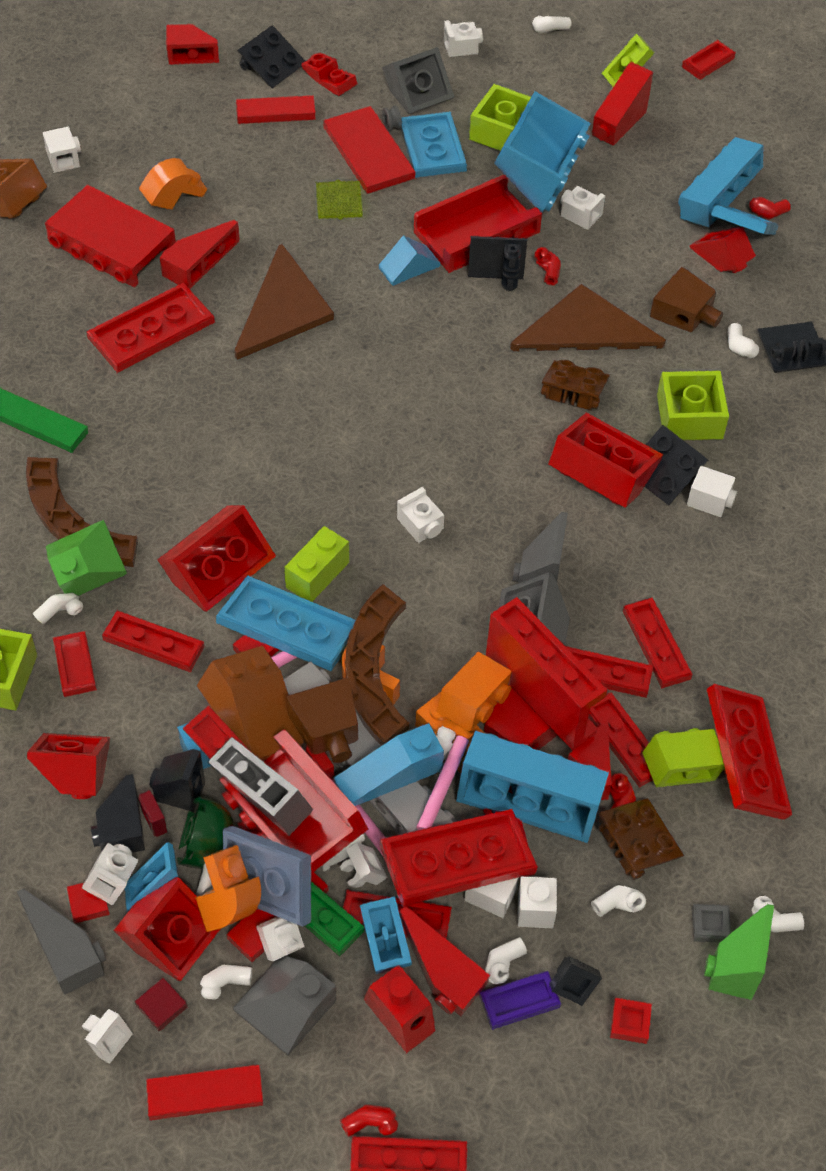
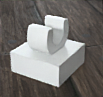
M356 842L346 850L350 859L345 860L340 865V869L345 872H350L354 868L356 870L354 878L347 882L349 886L359 888L365 882L377 885L388 878L373 848Z
M275 917L256 926L267 959L270 961H275L305 947L297 924L280 917Z
M110 1009L106 1011L101 1019L91 1014L82 1025L85 1030L90 1032L85 1038L87 1043L99 1058L109 1064L133 1035L120 1015Z

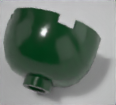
M197 796L193 803L199 806L196 813L188 812L178 849L186 846L184 858L177 857V862L179 865L189 868L203 869L205 863L203 857L223 850V829L233 826V819L230 812L220 803Z

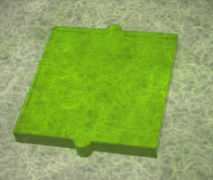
M336 180L335 182H316L318 219L338 218L342 220L343 218L363 217L360 181Z

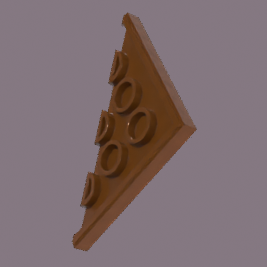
M283 244L277 248L234 350L237 360L334 320L332 309Z
M580 284L511 342L510 349L512 351H519V348H537L536 351H558L559 348L577 347V350H599L600 347L640 349V346H656L657 349H662L665 347L666 339L583 284Z

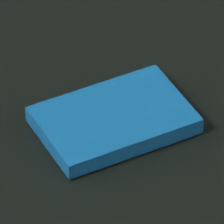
M451 112L401 117V131L411 166L415 170V178L467 171V163Z
M716 205L711 213L712 216L762 234L775 235L778 229L777 223L730 206Z

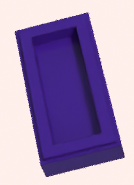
M545 971L480 992L479 997L491 1029L500 1028L560 1008L561 1002L558 995L551 991L549 983L552 979L549 972Z

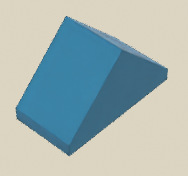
M403 235L379 264V269L393 286L440 267L441 263L426 245Z
M167 842L128 880L124 888L127 911L143 897L173 878L179 877L173 844Z
M395 896L361 904L360 909L376 974L390 971L398 965L402 968L411 966L412 962Z

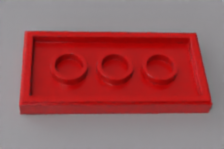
M371 106L323 120L324 129L367 194L415 179V170Z
M183 282L86 331L91 343L114 370L119 373L215 323V318Z
M718 684L711 685L707 688V694L734 809L782 820L792 816V810L763 697Z
M513 809L380 839L379 844L402 906L536 874L538 868Z

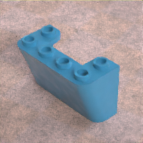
M535 91L494 164L534 207H537L541 212L544 210L549 212L559 192H561L567 182L571 168L579 156L575 154L576 149L580 148L582 150L590 137L586 132L591 123Z

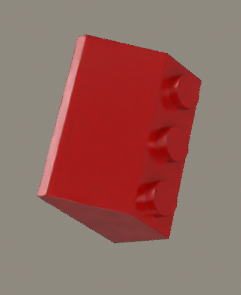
M586 412L558 435L548 465L557 469L561 474L584 484L586 488L609 498L611 502L626 508L640 495L660 463L663 454Z
M228 505L157 560L172 583L203 611L207 612L239 587L247 575L250 577L274 559L276 555L244 505Z

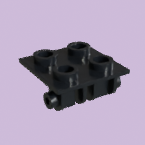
M273 25L237 50L242 56L239 63L240 67L244 71L254 69L272 89L301 68L302 63L305 62L304 58Z
M471 236L468 277L501 279L502 287L506 291H513L518 287V279H524L527 238Z
M812 321L757 329L774 373L826 366V340L818 337Z
M662 425L646 443L647 446L662 453L663 457L646 483L645 488L669 506L689 482L696 477L700 466H704L709 460Z

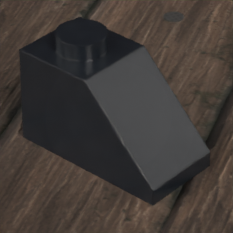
M192 749L163 758L160 768L153 770L149 783L150 788L153 789L156 802L194 812L197 804H194L193 801L197 796H201L206 783L200 751Z
M133 774L126 775L95 812L97 825L91 826V834L94 847L100 846L101 851H103L107 843L113 846L116 844L125 845L132 853L145 851L137 788Z

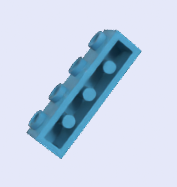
M734 137L727 146L723 147L721 153L708 164L707 168L694 179V182L680 194L678 205L680 206L681 219L710 227L718 218L711 215L714 206H729L763 168V145Z

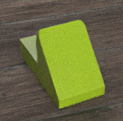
M636 34L602 74L614 87L631 61L643 66L655 52L642 37Z

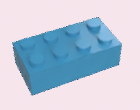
M475 731L463 762L456 801L482 810L487 808L492 813L513 809L516 818L522 820L523 823L588 843L609 772L599 770L592 765H583L567 760L560 755L548 754L525 744H516L493 734ZM510 784L513 794L508 792Z

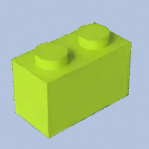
M323 526L284 567L286 588L299 597L313 602L349 563V541Z
M693 728L678 733L663 731L654 735L642 752L656 788L715 781L725 769L719 741L714 729L699 730L698 728Z

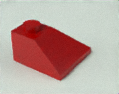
M43 733L27 751V759L61 794H71V797L74 799H89L92 796H96L102 787L110 737Z
M175 877L137 901L113 931L135 953L177 981H181L220 929L206 931L196 900L197 896L179 877Z

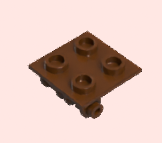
M554 360L542 380L541 394L546 395V399L560 402L563 389H565L562 403L566 404L569 392L572 391V406L575 405L578 393H580L577 407L590 411L592 408L598 409L599 397L610 374L603 373L601 369L595 367L583 368L576 366L569 360Z
M648 798L602 811L598 814L600 816L598 819L600 824L598 827L599 831L602 832L607 842L610 843L609 848L611 850L619 847L614 856L616 858L623 857L620 863L625 870V874L627 876L631 875L633 880L642 877L645 874V869L684 856Z

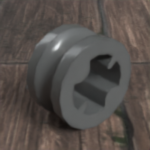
M392 106L391 110L383 108V123L388 132L392 131L394 127L397 130L401 129L402 119L398 107Z

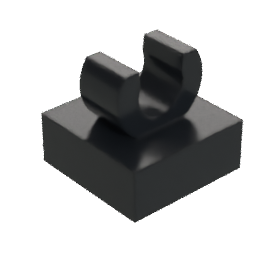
M568 956L557 967V973L549 984L553 993L583 1006L602 977L598 969Z

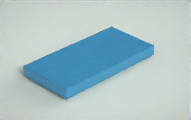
M248 575L216 615L217 624L307 662H312L329 671L333 670L347 647L349 633L356 621Z

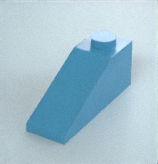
M428 723L388 741L334 777V782L353 805L357 806L441 772L444 750Z

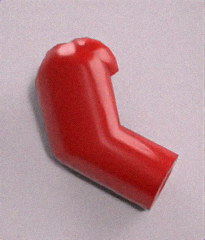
M755 197L750 200L749 209L756 215L769 220L789 212L791 205L787 199L773 203L766 198Z
M540 247L534 254L536 262L546 271L545 283L556 285L559 279L561 261L546 247Z
M622 773L614 774L611 777L612 787L610 794L614 802L611 809L636 802V796L631 783L628 781V777Z
M371 1104L364 1105L339 1120L341 1127L348 1137L367 1126L378 1127L382 1135L388 1136L394 1133L399 1126L395 1119L396 1113L390 1107Z

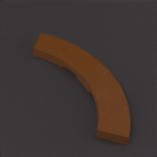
M27 457L26 479L30 499L35 512L50 533L59 540L91 526L74 511L62 495L58 479V458ZM109 531L123 565L134 567L138 545L137 536Z
M384 584L362 606L359 616L349 633L345 659L346 678L348 677L350 680L356 713L367 731L381 746L396 736L407 732L410 723L393 706L386 691L384 692L380 679L379 655L381 646L391 625L406 609V602Z

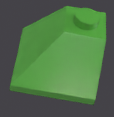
M104 520L46 545L49 563L64 593H74L80 596L127 574Z
M766 904L722 940L717 947L715 955L708 954L704 976L710 977L708 990L752 1000L765 974L774 905Z

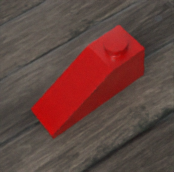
M231 220L177 240L160 256L162 276L178 285L184 282L191 289L240 242L238 222Z
M404 906L400 911L402 926L428 985L436 996L435 1003L450 1015L456 1012L459 1016H462L488 984L491 975L408 907Z

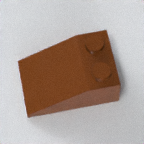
M32 158L0 159V217L12 219L19 216L23 212L22 209L28 203L36 201L40 197L39 194L47 188Z
M263 646L220 658L210 663L197 687L214 712L256 757L262 761L276 753L280 748L274 736L284 729L302 746L304 743L303 738L288 714L287 696L289 695L281 670Z

